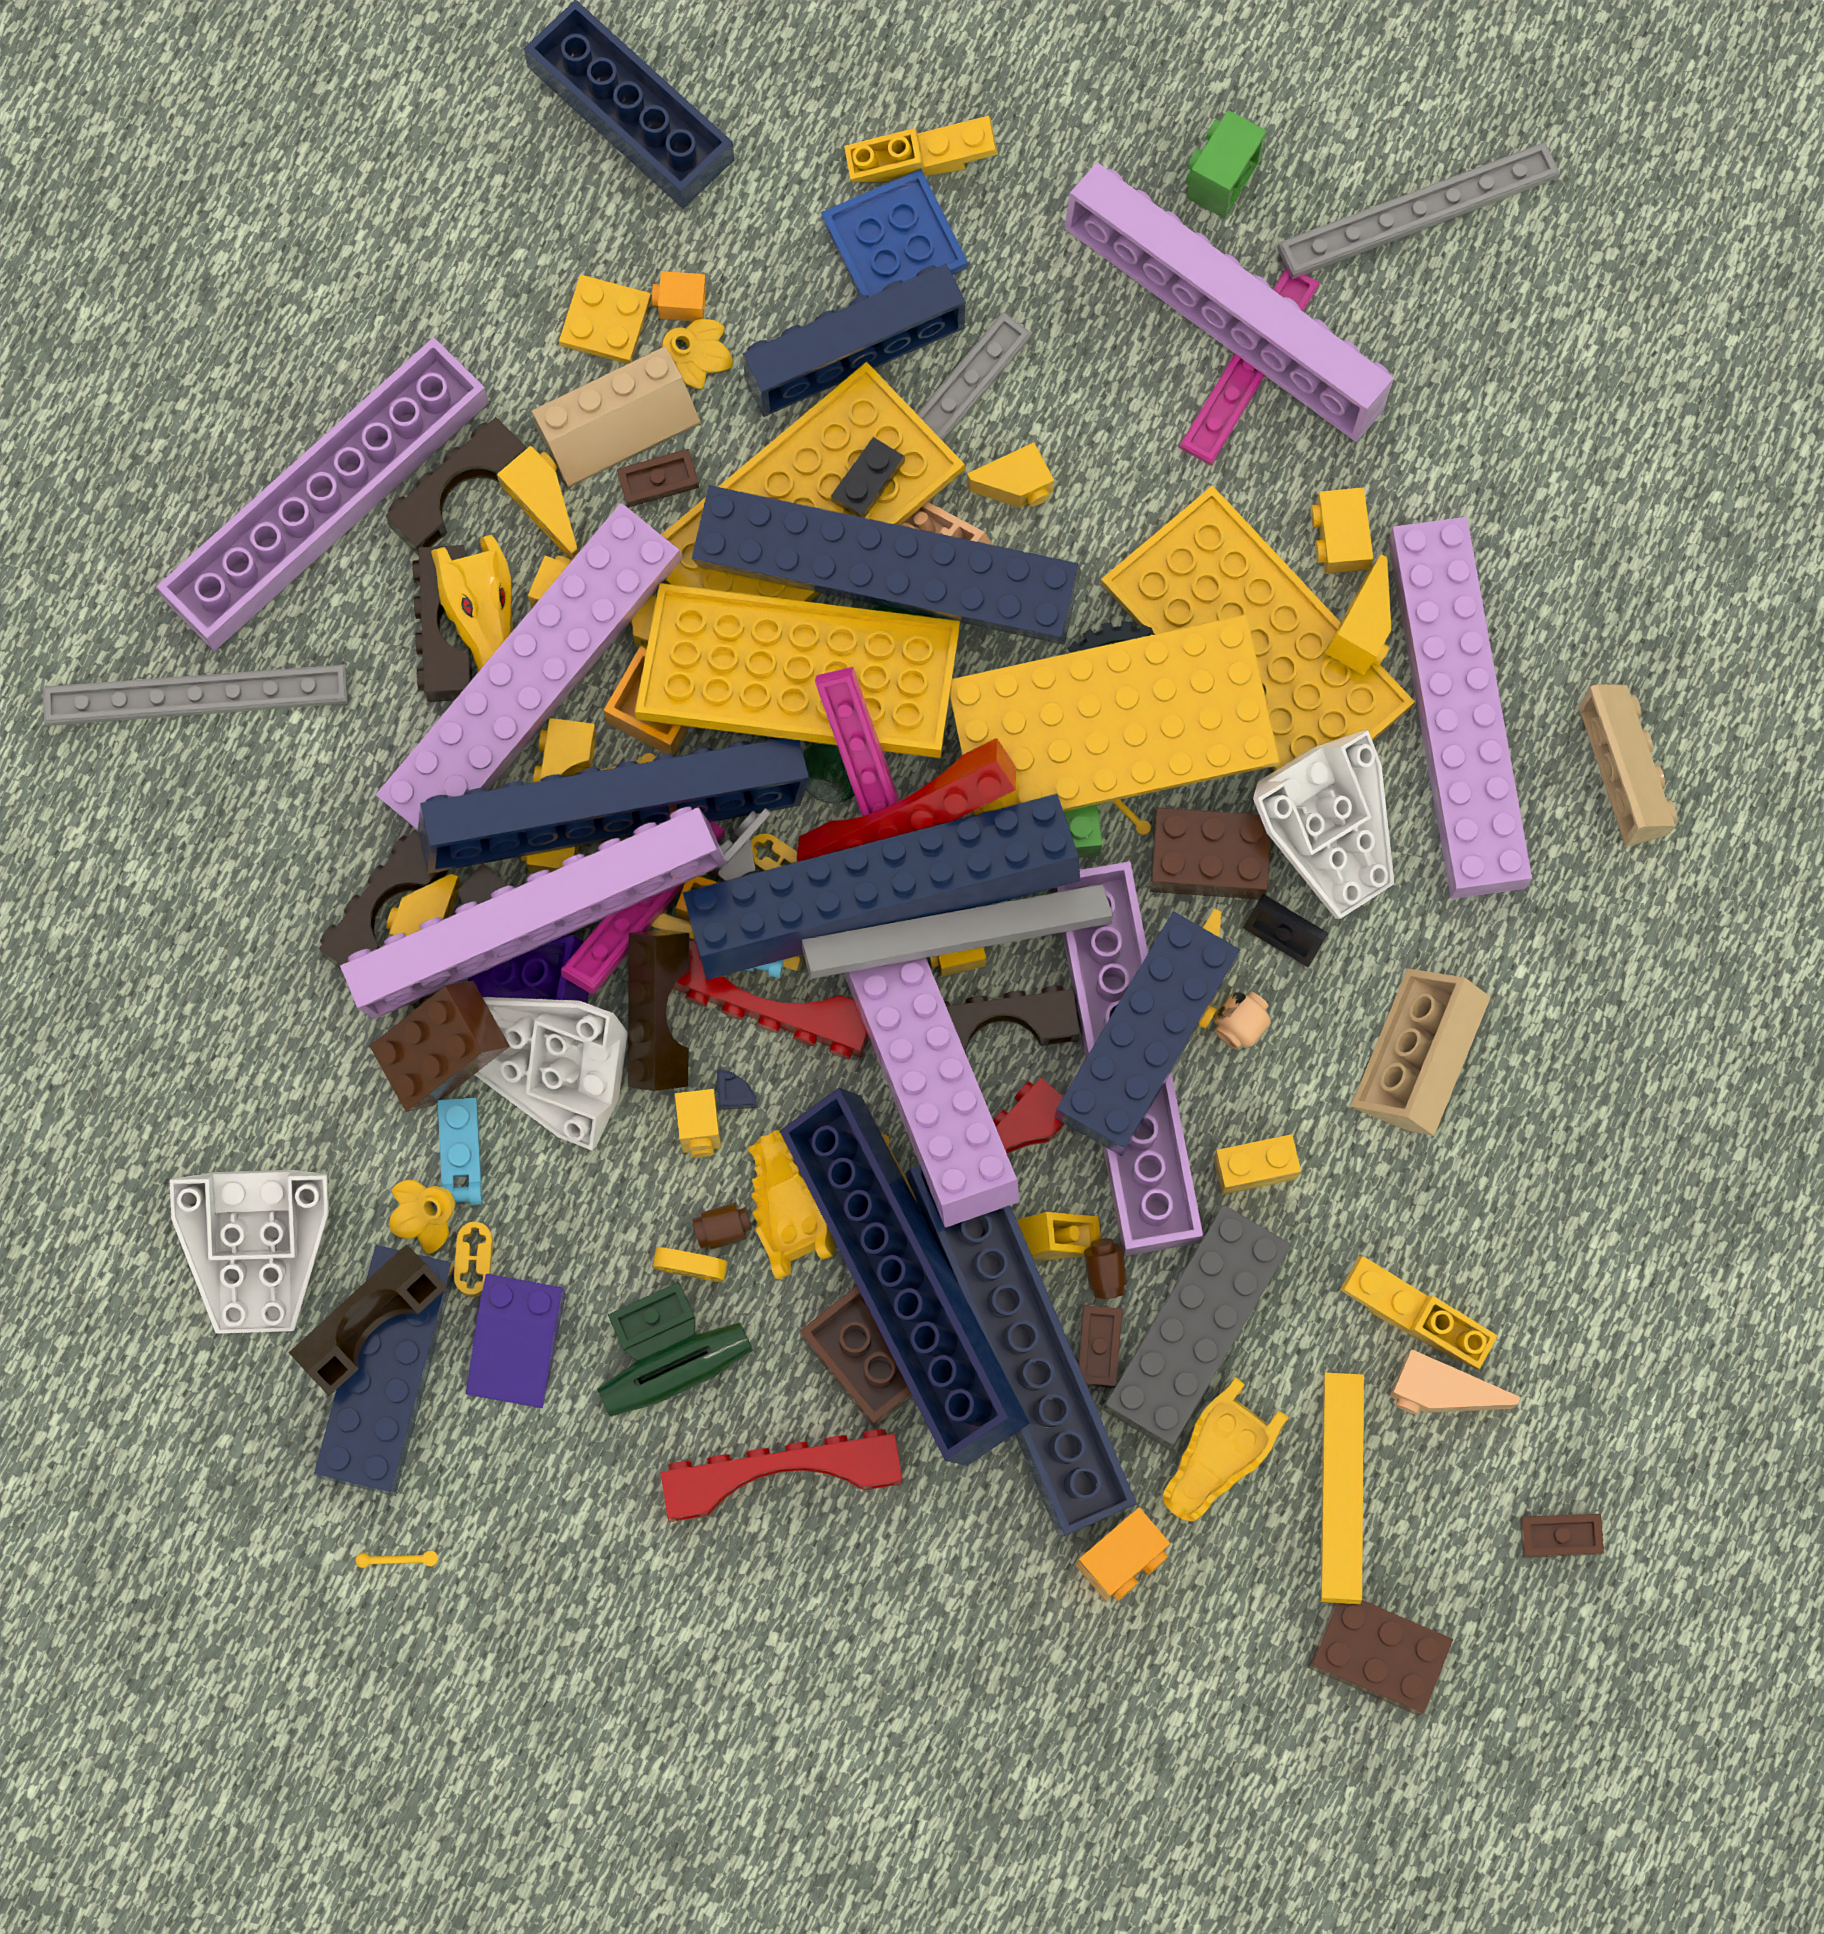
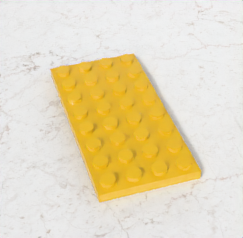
M866 362L718 487L853 515L832 502L831 495L870 440L875 437L904 455L905 462L865 518L901 525L964 472L966 468L958 456ZM706 497L661 534L680 550L683 558L665 579L667 584L805 602L812 601L820 594L810 590L698 567L691 558Z
M1213 485L1101 579L1100 584L1140 627L1143 624L1152 628L1154 634L1247 614L1279 758V765L1270 767L1273 771L1278 770L1314 747L1364 730L1369 731L1373 741L1414 706L1415 701L1381 665L1376 666L1372 663L1363 676L1325 653L1341 622Z
M659 583L635 709V720L837 745L815 684L816 675L854 667L882 751L941 758L960 621Z
M1247 614L952 679L950 699L962 755L997 738L1016 766V790L974 810L975 815L1058 794L1063 811H1069L1279 765Z

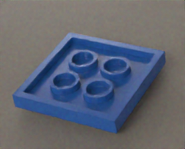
M922 169L821 212L823 223L860 296L868 295L871 297L882 292L885 286L894 281H908L916 277L919 271L928 266L934 265L939 267L947 264L952 275L968 268V261Z

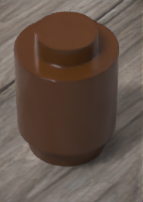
M737 1202L703 1211L700 1217L692 1219L701 1249L710 1246L712 1250L746 1240V1231L752 1230L747 1208L739 1209Z
M1110 1238L1092 1241L1090 1243L1091 1246L1084 1250L1088 1284L1089 1288L1094 1291V1297L1098 1299H1112L1125 1293L1124 1286L1127 1284V1275L1122 1245L1114 1243V1240Z

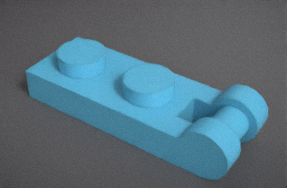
M477 1098L438 1100L441 1187L448 1189L452 1193L455 1203L470 1202V1206L482 1205ZM469 1177V1187H455L454 1178Z

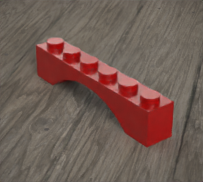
M995 738L963 754L937 778L899 802L861 817L831 820L799 836L796 860L800 862L954 821L1015 791L1016 766L999 740Z
M689 939V972L684 974L672 988L685 993L686 1000L706 1007L708 1002L721 1006L723 1014L738 1020H742L744 1015L758 1020L757 1025L773 1033H778L780 1028L794 1033L793 1039L805 1045L815 1046V1043L819 1042L830 1046V1053L844 1059H851L852 1055L861 1058L869 1036L855 1000L838 995L823 1001L808 1003L776 1002L757 997L738 988L724 976L706 980L696 942Z
M1042 1077L1034 1085L1028 1081L1014 1097L1018 1103L1012 1110L1007 1113L1003 1109L993 1119L1007 1154L1030 1145L1048 1143L1065 1125L1054 1118L1056 1109L1063 1096Z
M877 1429L863 1432V1439L848 1441L847 1435L825 1438L824 1445L809 1448L808 1442H797L785 1445V1452L770 1454L769 1448H761L747 1451V1458L731 1460L730 1454L707 1458L708 1464L692 1467L691 1461L668 1464L669 1471L660 1472L667 1519L669 1522L709 1516L721 1501L740 1487L756 1479L780 1472L808 1471L823 1473L845 1480L863 1491L901 1485L902 1475L895 1434L887 1435L886 1429Z

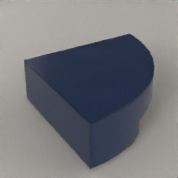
M717 1070L719 1110L757 1108L755 1094L742 1078L729 1071Z

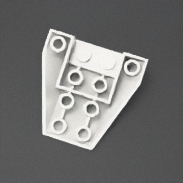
M1368 730L1314 747L1258 781L1253 800L1267 834L1335 919H1341L1394 885L1382 765Z
M483 997L510 1047L474 1075L557 1137L590 1150L596 1148L619 1099L628 1035L627 1030L614 1013L582 1001Z
M299 1170L213 1172L170 1179L171 1219L215 1333L294 1331L329 1215L327 1174Z

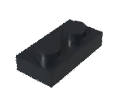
M873 437L832 493V502L855 516L865 518L904 464V455Z
M1265 894L1258 900L1243 927L1308 968L1329 934Z

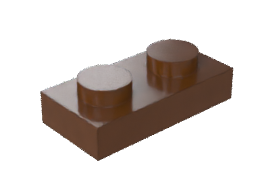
M689 449L617 469L627 508L699 488Z
M1083 1306L1078 1366L1087 1386L1115 1388L1117 1386L1123 1310L1121 1308Z
M1601 1513L1520 1518L1523 1558L1604 1554Z

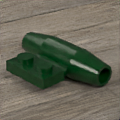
M677 1282L608 1314L622 1349L637 1362L607 1381L597 1390L609 1416H616L656 1405L708 1381L751 1353L753 1349L740 1322L695 1335V1315L681 1284Z

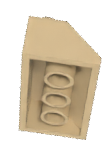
M666 346L532 410L535 427L557 465L567 488L701 424L684 380Z
M1597 684L1590 686L1578 708L1625 847L1669 835L1675 827V822H1677V813L1673 802L1666 800L1662 788L1665 787L1664 774L1659 765H1654L1650 753L1653 751V743L1649 732L1642 730L1638 718L1641 717V708L1637 697L1630 695L1627 685Z
M1407 968L1351 1107L1406 1131L1434 1136L1491 997L1465 977Z

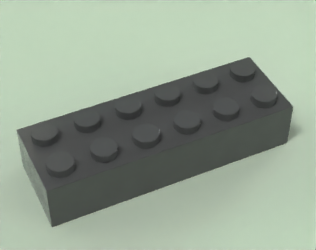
M1223 1205L1106 1402L1103 1411L1171 1450L1291 1244L1233 1209Z

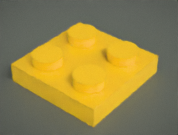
M580 274L559 339V345L626 364L631 363L650 305L651 293Z

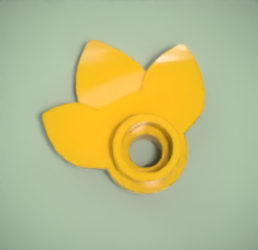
M698 319L693 321L687 328H673L664 336L662 347L666 346L686 385L701 390L705 384L706 373H719L732 368L733 359L729 350L718 341L725 329L721 323L711 319ZM676 340L684 341L687 349H679L676 346Z
M411 1179L399 1182L391 1189L393 1196L400 1205L390 1216V1231L397 1237L405 1239L417 1236L426 1254L434 1253L443 1246L449 1237L447 1221L453 1215L455 1199L452 1193L444 1187L430 1186L426 1188L418 1181ZM431 1201L436 1204L437 1211L433 1208Z

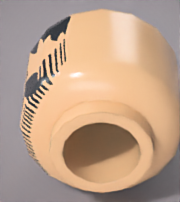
M1241 992L1231 994L1214 1015V1022L1217 1026L1214 1032L1233 1049L1237 1050L1240 1046L1244 1048L1252 1047L1270 1027L1271 1019L1266 1011L1269 1007L1268 1003L1254 992H1250L1249 995Z

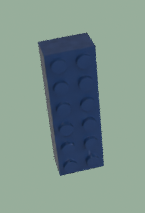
M574 0L524 47L527 67L682 209L734 161L733 142L577 0Z
M947 264L939 267L934 265L928 266L919 271L916 277L908 281H894L885 286L882 292L871 297L863 295L849 303V307L837 312L834 310L826 311L817 316L815 321L803 327L800 325L792 326L783 331L781 336L769 342L761 340L752 344L746 352L742 353L745 381L762 416H768L842 383L866 362L874 369L964 329L966 301Z
M1173 911L1059 1103L1054 1118L1116 1154L1123 1156L1237 961L1241 949Z
M375 1245L366 1281L399 1250ZM418 1255L447 1288L418 1315L406 1313L392 1317L378 1326L364 1342L358 1357L359 1369L335 1393L314 1474L319 1478L396 1497L454 1278L455 1267L452 1262Z

